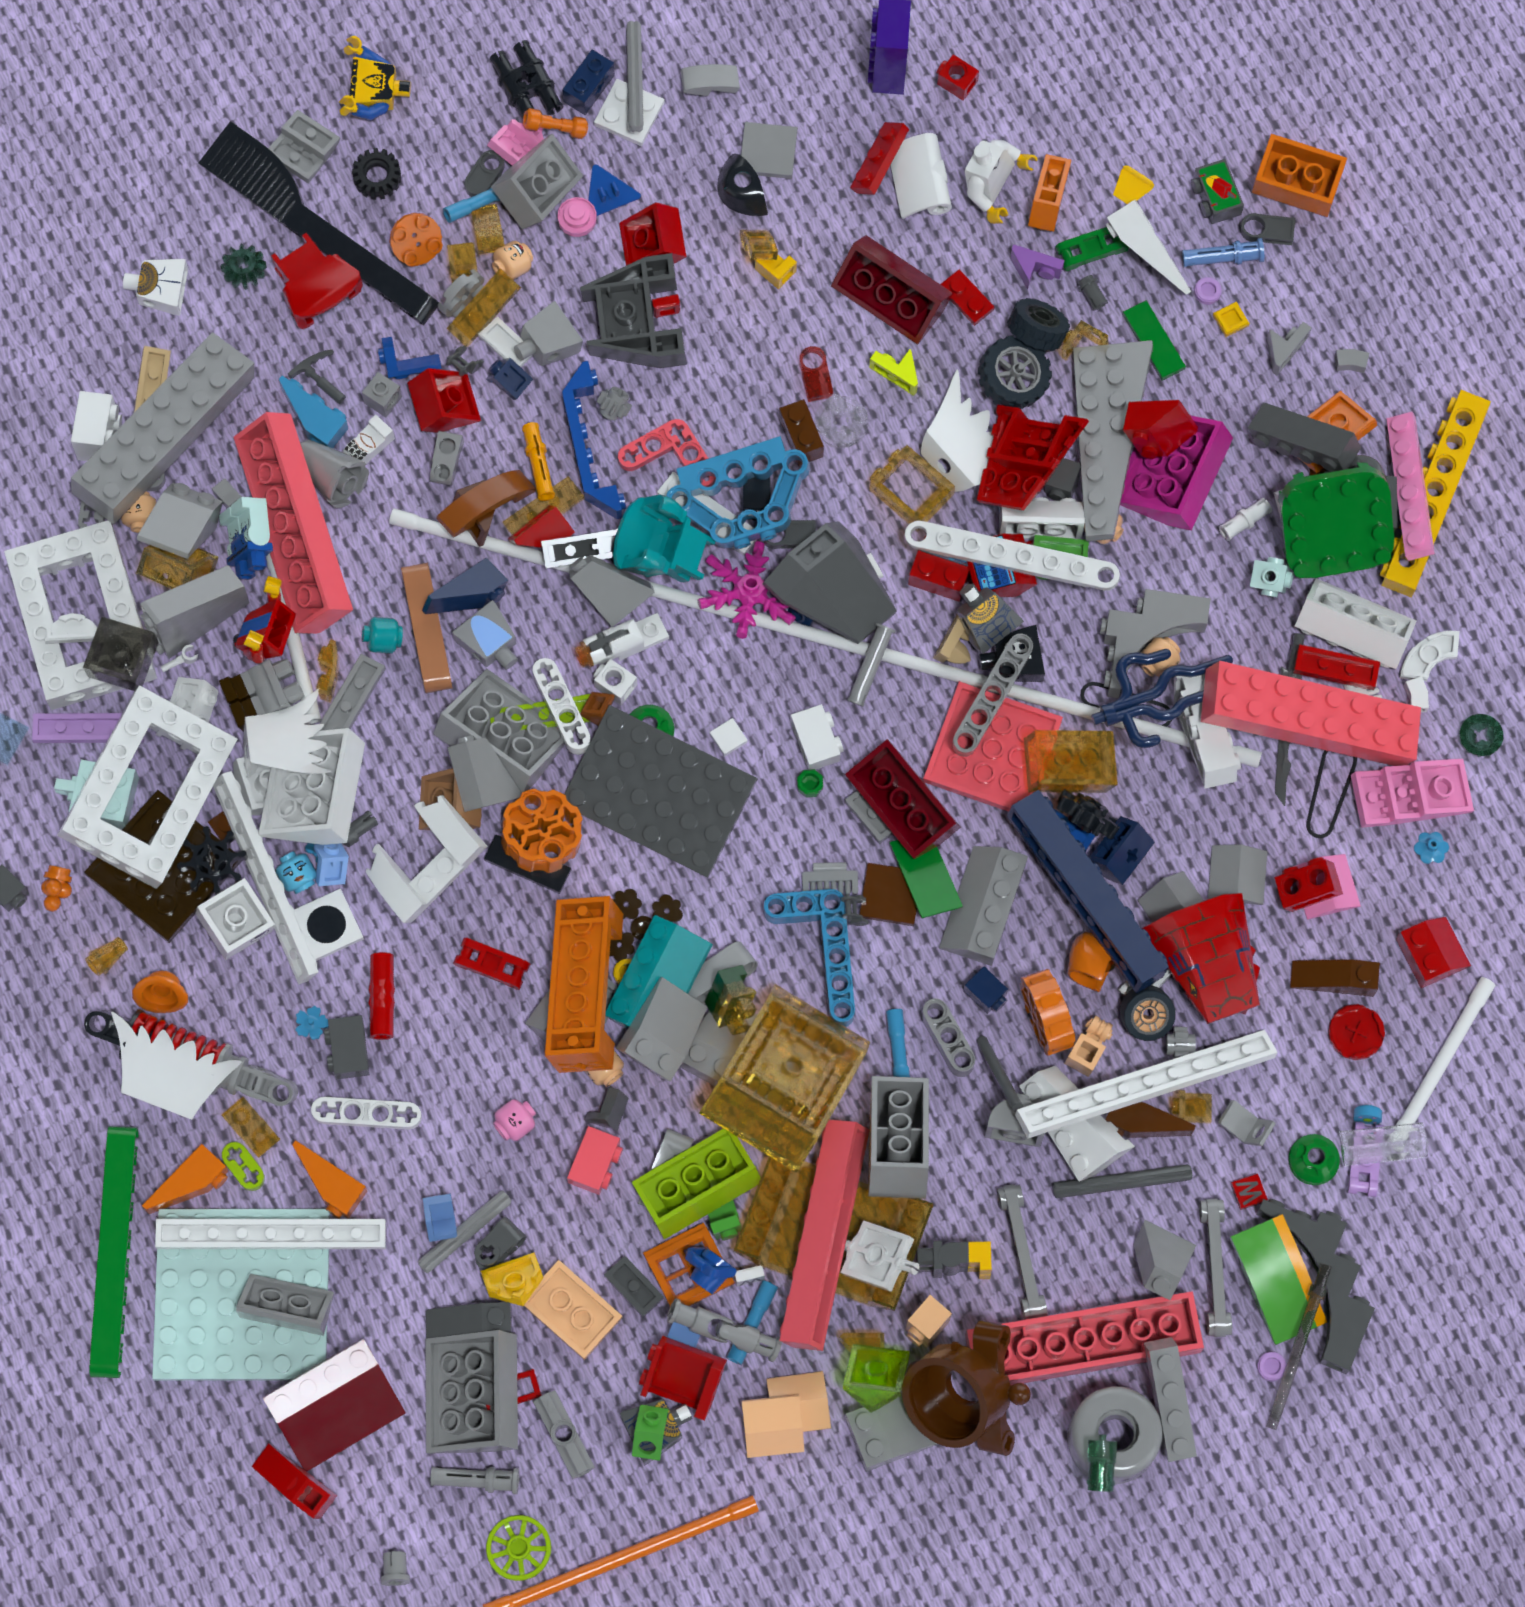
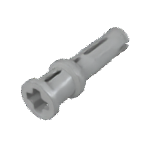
M432 1467L430 1481L431 1486L485 1488V1491H488V1493L499 1490L512 1491L513 1494H518L520 1474L519 1468L508 1471L496 1470L495 1467H490L486 1471Z

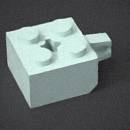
M81 759L77 776H72V780L56 778L55 792L68 796L67 801L71 802L68 812H70L96 762ZM126 769L100 818L118 829H123L130 819L139 781L135 769Z

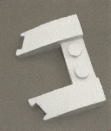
M443 795L437 796V803L425 806L424 802H419L414 805L445 848L412 881L380 844H376L372 852L376 856L372 868L366 869L367 875L379 893L403 923H412L488 847Z

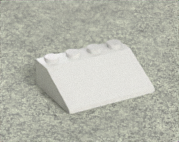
M349 728L323 730L308 739L324 741L327 745L308 754L323 759V761L312 764L332 772L310 774L271 767L259 836L320 845L347 843L365 742Z

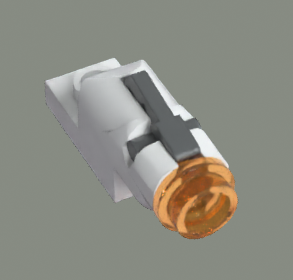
M658 613L638 622L631 619L583 639L579 642V646L574 647V651L582 668L586 666L592 667L617 657L621 661L668 640L669 635Z

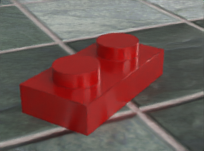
M960 269L940 284L953 293L950 301L974 326L995 309V306Z

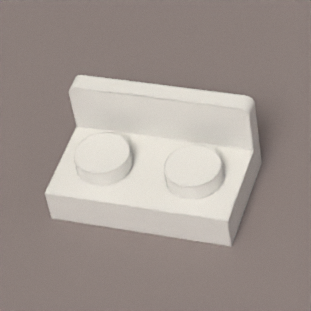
M178 677L170 702L209 723L214 705L217 702L218 690L205 680Z

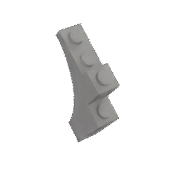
M1145 589L1143 598L1138 597L1136 613L1109 609L1108 617L1102 618L1100 634L1105 635L1104 644L1109 645L1107 661L1112 662L1111 671L1106 670L1104 687H1109L1107 697L1119 698L1121 687L1117 680L1115 669L1121 657L1129 653H1141L1156 637H1171L1190 632L1205 633L1211 598ZM1132 664L1127 667L1126 672H1128Z

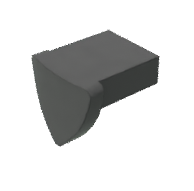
M609 1087L600 1113L588 1112L585 1121L618 1131L629 1098L619 1089Z

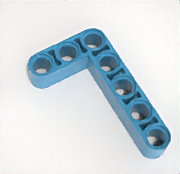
M835 889L770 895L764 902V916L768 922L772 924L820 921L829 1018L836 1027H848L854 1020L855 1003L847 919L842 918V915L846 914L845 902L841 901V898L844 896ZM828 900H835L839 903V907L835 910H829L824 904ZM801 902H807L812 908L808 912H801L796 906ZM779 904L784 910L780 914H773L769 911V907ZM834 926L840 928L842 933L837 937H832L827 933V930ZM837 953L842 955L845 960L840 964H834L830 961L829 957ZM838 980L846 983L847 988L843 991H836L832 984ZM838 1008H845L850 1014L842 1019L838 1018L834 1012Z

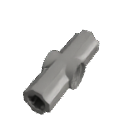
M556 1391L548 1392L533 1401L572 1479L581 1477L593 1470L595 1466ZM562 1428H567L572 1432L571 1438L566 1442H561L556 1438L557 1431Z

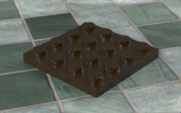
M157 790L122 831L149 844L151 837L157 832L163 821L164 813L173 801ZM195 820L185 839L193 845H201L206 838L203 831L204 827ZM211 833L212 840L221 841ZM183 844L166 877L158 888L144 883L98 857L84 871V874L168 943L174 939L195 915L197 906L206 902L214 893V884L211 882H203L199 886L198 891L193 892L190 883L195 880L197 873L193 870H187L183 873L179 872L177 864L179 862H189L193 857V852L186 850ZM211 852L209 865L211 866L212 870L215 871L214 865L216 858L214 857L213 852ZM243 860L236 861L232 866V870L234 871ZM224 878V879L220 882V885H221L227 878Z

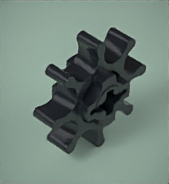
M1063 789L1056 801L1059 803L1056 808L1069 814L1068 820L1087 833L1092 832L1095 836L1102 833L1113 840L1120 828L1115 824L1118 818L1108 815L1109 810L1088 795L1084 797L1082 793H1078L1075 796L1068 790Z
M206 826L203 828L206 838L201 845H193L187 839L184 840V848L192 851L193 857L189 862H179L177 868L181 873L187 870H193L197 873L195 880L190 883L193 892H197L203 882H211L214 884V893L217 895L221 892L220 882L224 878H233L236 882L242 880L241 875L232 870V866L236 861H246L248 856L245 850L238 853L228 850L230 843L235 840L232 831H228L222 841H214L211 839L210 828ZM211 852H213V855L216 858L214 865L215 871H213L211 866L209 865Z

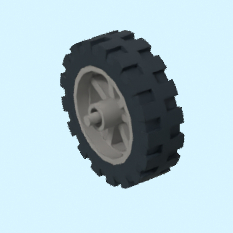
M1014 335L998 339L985 351V354L979 361L981 363L978 367V374L980 375L979 384L981 387H984L985 395L987 397L990 396L993 399L992 402L996 405L1001 404L1020 409L1033 405L1045 394V391L1050 386L1049 380L1052 378V371L1049 370L1051 363L1049 358L1046 359L1045 357L1046 352L1024 344L1021 340L1014 338ZM1011 355V365L1002 357ZM1017 357L1022 359L1024 363L1017 362ZM998 363L1007 371L998 372ZM1026 366L1031 370V374L1025 372ZM1001 378H1005V380L1008 382L1007 385L1002 381ZM1021 378L1031 380L1028 388H1026ZM1015 381L1020 390L1011 388Z

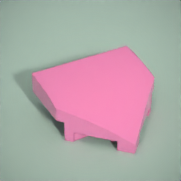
M511 119L508 125H504L494 135L487 146L513 166L544 140L542 134L544 128H539L537 131L527 130L524 128L523 123H519L516 119Z

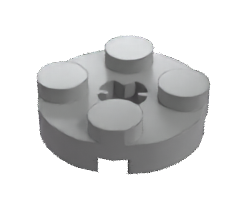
M469 270L472 275L468 277L465 274L459 276L443 294L446 301L443 305L439 302L438 309L446 317L454 316L456 319L461 318L468 309L466 306L473 299L478 300L485 293L486 288L483 286L484 277L476 270Z

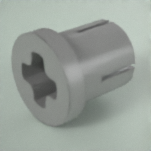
M392 1551V1555L391 1552L383 1554L384 1575L381 1576L382 1585L398 1586L410 1583V1576L407 1575L405 1552Z

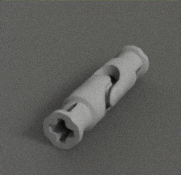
M675 1298L668 1311L667 1323L672 1324L675 1322L684 1325L693 1333L721 1343H727L728 1341L726 1340H729L737 1349L749 1354L755 1352L768 1357L769 1361L774 1362L780 1352L782 1342L779 1341L780 1337L773 1338L760 1333L759 1329L749 1325H733L735 1323L725 1316L701 1307L695 1309L684 1305L680 1299ZM713 1319H721V1322L716 1326V1336L711 1335L708 1332V1324ZM760 1343H763V1344H765V1345H768L769 1347L762 1346V1345H760Z

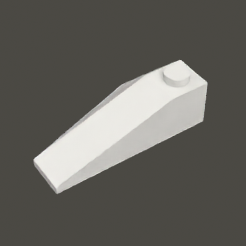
M1136 199L1107 217L1109 223L1106 224V227L1113 238L1119 236L1122 242L1185 294L1191 292L1175 263L1169 257L1163 243L1156 236L1154 228Z

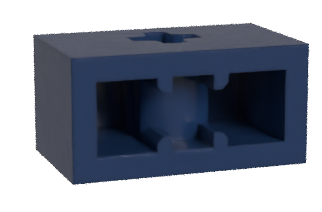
M592 49L562 89L563 102L586 115L615 76L614 62Z
M1120 816L1115 823L1120 828L1113 840L1105 836L1089 858L1100 867L1103 877L1123 885L1155 842L1139 822Z

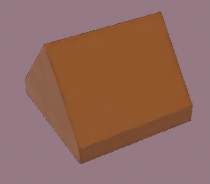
M591 692L580 713L581 716L599 726L609 705L612 706L614 694Z

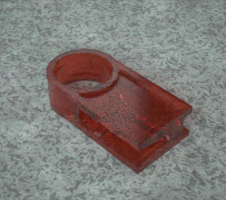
M816 346L805 348L800 354L799 364L808 402L833 398L834 393L824 351ZM816 353L823 359V363L818 368H808L802 360L807 354Z

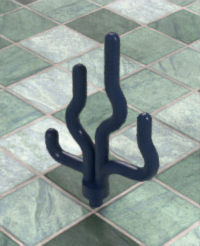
M1162 649L1150 654L1137 652L1126 654L1117 662L1115 669L1122 691L1121 696L1114 702L1101 705L1100 712L1091 715L1094 725L1104 722L1106 727L1123 722L1129 739L1134 745L1140 748L1156 746L1161 742L1160 736L1155 734L1142 737L1138 732L1133 717L1145 715L1159 721L1173 720L1179 717L1186 708L1203 702L1204 690L1179 699L1168 710H1160L1142 703L1161 696L1173 677L1183 676L1191 678L1205 674L1206 669L1218 661L1233 663V658L1230 655H1224L1195 666H1171L1163 671L1153 688L1132 695L1133 690L1126 672L1127 667L1131 664L1151 665L1167 660L1171 657V651L1169 649Z

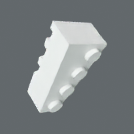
M1205 674L1191 678L1183 676L1174 677V705L1179 699L1204 690ZM1202 702L1186 708L1179 716V720L1204 789L1237 782V770L1241 769V763L1238 754L1233 752L1230 732H1227L1225 727L1201 722Z
M1057 1066L1038 1071L1019 1086L1024 1095L1030 1097L1029 1101L1033 1104L1079 1090ZM1101 1115L1048 1132L1079 1182L1099 1174L1135 1147L1129 1140L1122 1138L1117 1132L1118 1128L1111 1121L1107 1122Z

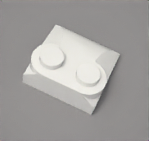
M243 757L233 762V775L240 784L241 794L245 803L250 807L252 815H261L263 813L271 767L258 764L256 772L247 778L245 759Z

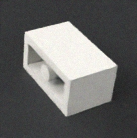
M822 704L791 714L790 723L808 770H816L840 762V753L844 752L839 736L834 737L831 730L834 727L832 716L829 711H824Z

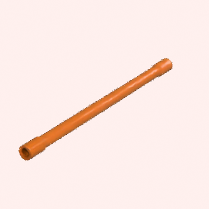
M753 1495L728 1505L724 1509L512 1595H506L483 1604V1607H522L703 1532L757 1513L759 1509Z

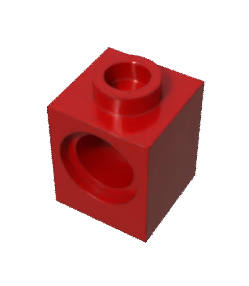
M954 54L948 62L944 60L936 72L938 74L937 85L963 101L976 85L979 78L978 69ZM953 74H958L962 78L953 79L950 76Z

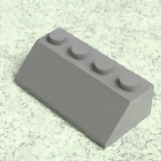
M973 846L958 890V896L963 908L951 911L939 949L992 966L1026 866L1027 855L1002 847Z

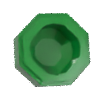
M815 769L804 770L797 777L798 792L806 798L817 797L824 787L823 776Z

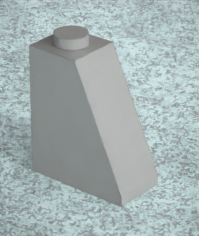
M592 555L585 559L580 557L570 567L572 569L569 571L571 580L612 627L655 593L650 582L627 571L618 570L616 566Z
M473 735L457 739V745L448 747L464 812L520 798L521 791L486 737L474 740Z
M1145 1220L1133 1243L1144 1288L1171 1300L1196 1245Z

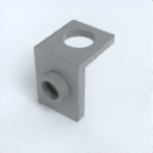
M1235 1100L1230 1101L1218 1121L1219 1125L1244 1144L1263 1146L1276 1124L1273 1120L1258 1119ZM1265 1127L1263 1133L1258 1138H1255L1257 1132Z

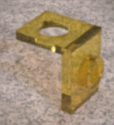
M1081 320L1074 331H1068L1063 341L1062 359L1067 361L1073 352V348L1077 347L1083 336L1097 345H1108V335Z

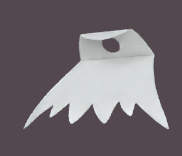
M958 369L952 378L938 413L925 433L921 447V455L954 492L964 491L981 483L983 469L987 468L988 464L987 451L992 446L993 441L992 431L986 432L990 421V411L985 410L970 416L971 398L961 403ZM943 458L949 462L951 467L949 473L938 462L939 459Z
M320 688L304 700L286 709L245 717L243 750L247 778L256 772L258 764L299 773L324 774L332 772L312 764L323 761V759L308 754L327 745L324 741L308 739L318 733L324 724L305 725V723L310 722L317 715V713L305 714L315 703Z
M111 1012L121 1047V1093L192 1120L215 1088L242 1063L240 1060H229L212 1065L214 1053L207 1054L197 1061L194 1041H188L174 1050L169 1035L165 1030H161L153 1043H151L150 1037L143 1026H140L137 1036L123 1018Z

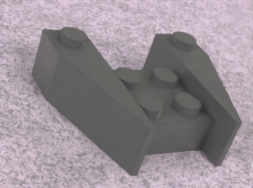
M672 253L644 257L580 287L583 302L597 301L601 339L586 341L590 356L655 368L687 365L682 329L655 331L651 294L677 290Z

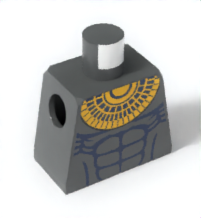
M968 584L960 591L966 603L958 608L957 614L972 646L983 654L1024 622L1006 602L988 587L983 588L979 592L974 584Z
M664 1399L645 1404L647 1406L669 1409ZM686 1404L671 1411L669 1409L661 1454L682 1439V1433L678 1426L693 1419ZM640 1406L620 1413V1418L632 1442L634 1440ZM643 1441L639 1444L640 1448L644 1451H653L656 1448L649 1441ZM641 1458L644 1466L653 1461L652 1459Z

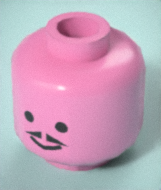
M512 1099L495 1112L494 1117L496 1121L493 1122V1125L506 1141L509 1139L519 1141L535 1128L533 1116L536 1113L527 1101L521 1103L516 1099Z

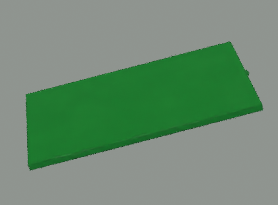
M899 840L889 843L921 919L963 908L938 847L913 859Z

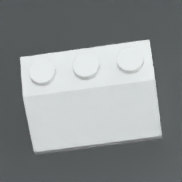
M1039 497L1034 498L1024 511L1005 507L999 508V534H1023L1025 540H1033L1034 535L1081 539L1085 524L1083 502H1076L1075 499L1064 498L1060 501H1049L1047 498Z

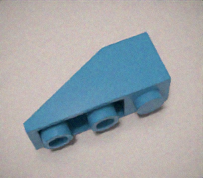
M281 376L279 378L280 387L306 437L309 440L334 448L349 429L346 415L337 408L332 410L327 407L325 401L317 394L312 393L310 395L304 391V387L293 378L288 380Z

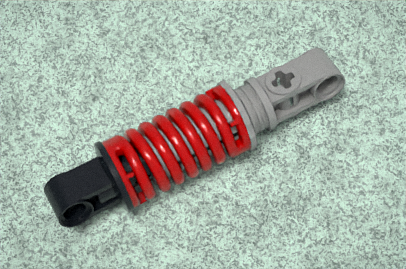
M140 1009L135 1012L132 1019L120 1016L129 1024L137 1036L140 1026H143L150 1037L151 1043H153L161 1030H165L169 1035L174 1050L188 1041H194L197 1061L210 1053L215 1054L212 1065L229 1060L242 1061L211 1093L212 1095L219 1088L228 1090L229 1094L235 1095L240 1091L246 1096L264 1100L276 1106L290 1104L298 1096V1087L292 1080L278 1076L264 1068L249 1065V1058L244 1056L239 1058L233 1055L232 1044L224 1043L218 1046V1042L215 1039H211L207 1043L206 1036L200 1035L197 1038L196 1032L190 1031L187 1034L185 1028L181 1027L177 1030L175 1024H170L167 1027L165 1020L158 1022L156 1017L148 1015ZM99 1010L93 1011L86 1016L84 1027L90 1035L120 1046L117 1028L111 1012ZM98 1015L102 1016L106 1022L105 1028L102 1031L98 1030L94 1024L95 1018ZM120 1047V1051H119V1059H120V1060H121V1047ZM280 1085L286 1086L289 1090V1096L286 1100L280 1099L277 1095V1088Z

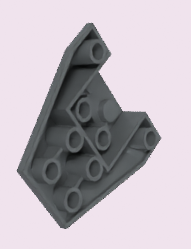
M839 521L825 523L790 551L763 582V585L784 605L857 644L877 629L876 623L882 625L897 612L860 542Z

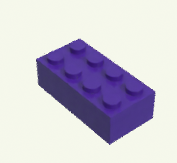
M879 0L878 8H873L868 84H873L872 93L904 95L911 0Z

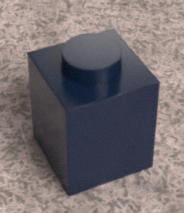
M985 966L964 986L963 992L986 1014L992 1009L997 1012L1008 1001L1005 998L1008 988Z

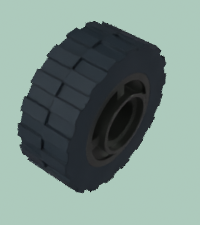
M1030 298L1017 301L1007 321L1010 332L1018 340L1043 351L1058 350L1070 328L1069 320L1057 308L1046 302Z

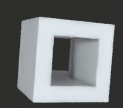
M1422 676L1406 681L1404 688L1409 698V705L1421 707V712H1427L1429 709L1428 690Z

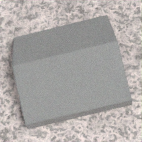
M1242 844L1212 845L1208 899L1223 894L1242 893L1244 903L1263 905L1267 851Z

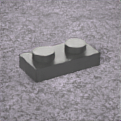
M626 1256L604 1274V1277L643 1318L664 1299V1296Z

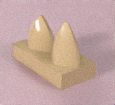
M956 614L933 659L944 663L946 660L958 664L971 661L968 649L959 640L962 638L970 641L958 614Z

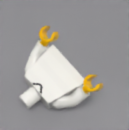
M992 140L990 143L981 141L975 147L974 154L965 168L967 195L983 212L987 211V219L992 224L1003 223L999 215L1002 217L1008 216L1006 208H994L992 205L1015 165L1014 161L1017 160V166L1020 169L1030 171L1033 169L1028 166V160L1038 161L1035 155L1020 154L1021 151L1004 140Z

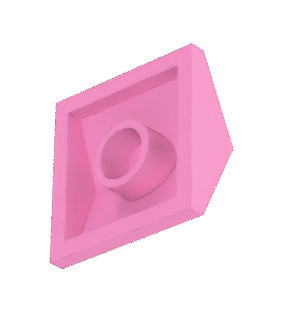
M1345 854L1323 856L1324 859L1335 864L1343 894L1304 908L1307 920L1361 907ZM1304 862V863L1299 864V865H1296V866H1297L1298 869H1299V868H1302V867H1304V866H1307L1308 863H1307V862ZM1324 872L1317 876V885H1321L1325 881ZM1296 881L1297 888L1299 890L1300 884L1299 881Z

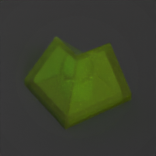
M853 1344L843 1382V1390L871 1413L885 1406L901 1395L910 1351Z

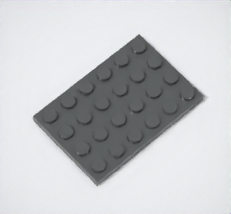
M609 705L564 795H566L567 801L571 805L578 807L581 815L708 878L758 778Z

